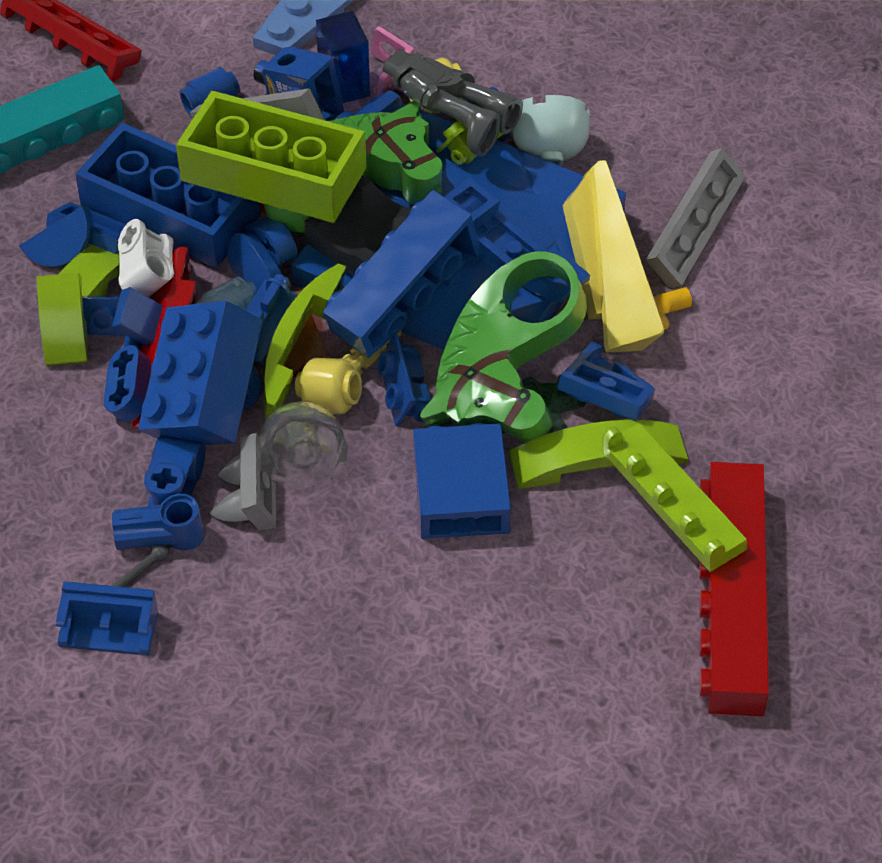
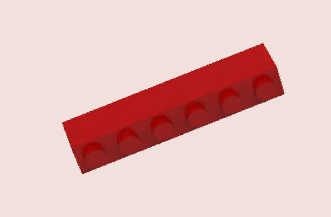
M710 462L708 479H700L699 488L747 539V550L711 572L699 560V579L707 580V590H700L699 618H708V629H700L699 657H708V669H700L699 696L708 697V714L764 717L769 695L764 464Z

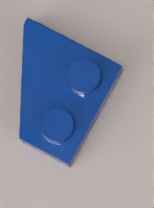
M592 341L561 374L558 390L570 394L580 402H590L607 409L617 417L637 421L651 404L655 388L643 378L634 375L631 369L621 361L614 362L612 366L601 357L603 347Z

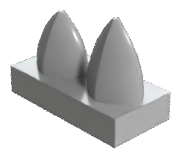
M257 433L240 437V453L233 457L218 474L219 478L223 481L240 485V489L232 492L220 501L210 512V515L216 519L229 522L250 520L258 530L276 528V456Z

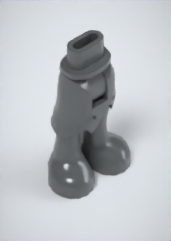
M399 49L383 65V72L394 78V85L402 88L405 95L432 112L439 111L449 115L466 126L468 129L467 146L472 153L479 157H483L490 151L499 132L503 134L511 132L522 114L523 101L515 96L476 84L474 77L470 73L452 69L431 58H423V54L418 52L411 55Z

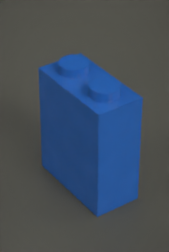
M475 423L468 426L452 427L430 426L413 429V451L421 539L509 534L511 508L501 423Z

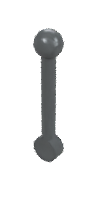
M161 544L153 546L148 557L112 586L125 587L154 562L165 560L169 553L167 547Z

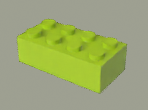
M216 91L210 92L176 144L181 181L335 223L367 168L365 131Z

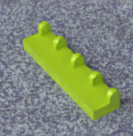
M640 422L622 433L616 427H612L605 432L603 436L604 455L709 572L747 550V539Z

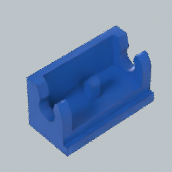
M64 581L56 618V627H61L58 646L149 655L158 616L155 591L151 589Z

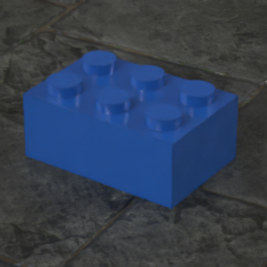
M228 301L167 307L161 324V334L151 367L152 372L146 397L142 404V414L138 430L157 439L159 436L202 442L204 445L235 443L263 320Z

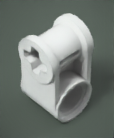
M133 219L126 224L118 239L120 264L118 279L122 290L131 287L150 297L173 278L172 250L174 243L172 237L165 233L158 235L150 231L138 219Z

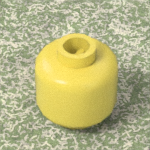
M313 358L306 363L303 371L297 374L295 392L298 397H301L302 403L308 411L341 415L348 412L352 405L358 403L362 392V379L359 372L347 360Z

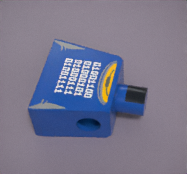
M285 47L269 62L261 60L256 65L253 73L254 80L266 86L267 94L281 93L294 87L300 90L310 88L325 121L334 120L339 114L344 112L332 56L294 47Z

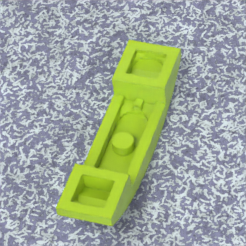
M338 263L316 277L298 294L280 320L273 335L266 360L263 391L265 421L274 423L291 390L293 370L284 367L307 320L311 314L325 319L323 311L326 308L327 302L333 294L342 291L344 287L346 266Z
M611 420L578 425L532 439L509 451L517 489L560 483L561 474L614 466L604 455L603 436L612 427H616L622 433L640 422L677 464L688 463V457L678 425L654 420Z

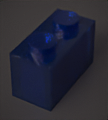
M354 11L316 20L317 53L333 57L342 102L346 103L369 97V41Z

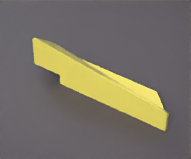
M600 160L584 174L582 181L562 206L575 262L590 274V280L582 286L587 300L589 320L602 319L606 353L642 351L664 334V326L607 161Z

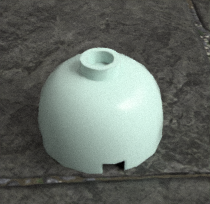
M545 95V103L533 104V97L522 100V114L516 126L512 129L514 142L520 151H525L560 166L564 161L575 157L581 152L589 139L590 110L586 111V103L582 100L562 95Z

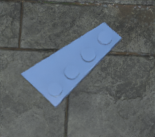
M281 0L253 36V47L275 55L285 47L300 49L320 32V28L331 19L335 20L342 15L344 8L354 0Z

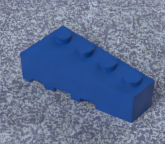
M434 190L424 200L415 203L407 219L397 230H393L386 235L379 250L369 261L361 263L356 269L352 280L342 291L333 294L327 302L323 314L330 331L370 358L394 334H397L406 326L408 313L412 310L422 312L432 303L433 293L441 284L450 287L460 278V272L457 270L466 262L475 265L484 257L472 215Z

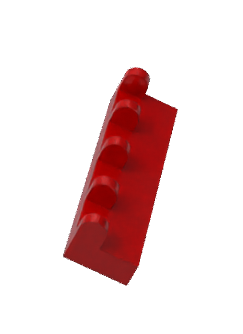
M2 0L1 16L8 19L17 12L26 18L25 30L31 34L40 27L54 34L52 44L56 49L61 50L69 43L82 51L81 63L86 67L92 65L96 60L108 67L106 75L113 83L122 76L125 67L136 65L140 61L142 53L140 48L58 0Z

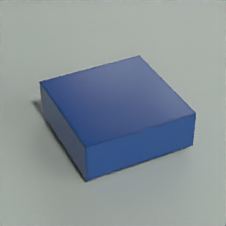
M131 287L121 290L112 328L144 346L153 343L163 305Z

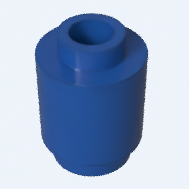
M219 67L186 82V87L179 90V96L184 109L190 117V112L198 105L203 104L211 91L237 97V94L240 93V85L231 71L226 72L222 67Z

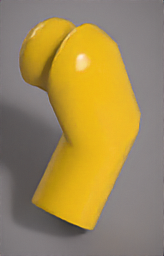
M687 287L654 296L664 330L668 329L670 325L666 314L692 306V297Z

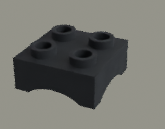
M362 175L335 223L314 217H309L305 220L306 243L336 264L339 263L346 266V271L354 275L359 265L364 261H369L379 250L386 235L393 230H397L407 219L411 208L402 206L388 198L371 180Z

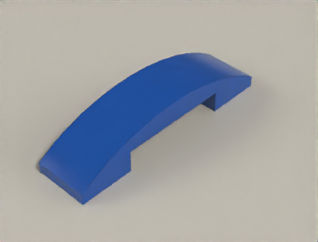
M469 177L444 196L472 215L482 253L498 268L526 253L536 251L548 252L499 212L500 200L472 177ZM561 250L555 253L572 265L582 286L590 280V274ZM551 276L535 278L523 285L530 291L559 303L569 297L571 292V286L566 281Z

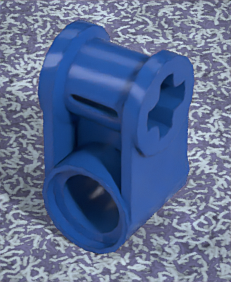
M165 436L158 437L150 465L144 477L146 490L150 493L148 506L161 505L166 498L175 494L192 496L196 482L200 479L204 468L205 445L202 442Z

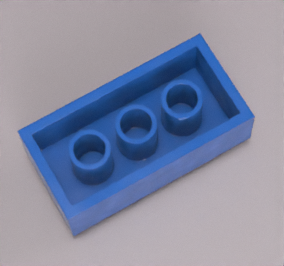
M123 122L117 126L75 173L81 206L89 205L90 210L125 224L133 219H138L150 231L158 235L165 233L172 237L173 249L187 247L189 256L215 268L228 255L227 250L231 237L236 233H245L246 225L256 221L261 215L259 202L181 181L176 146Z

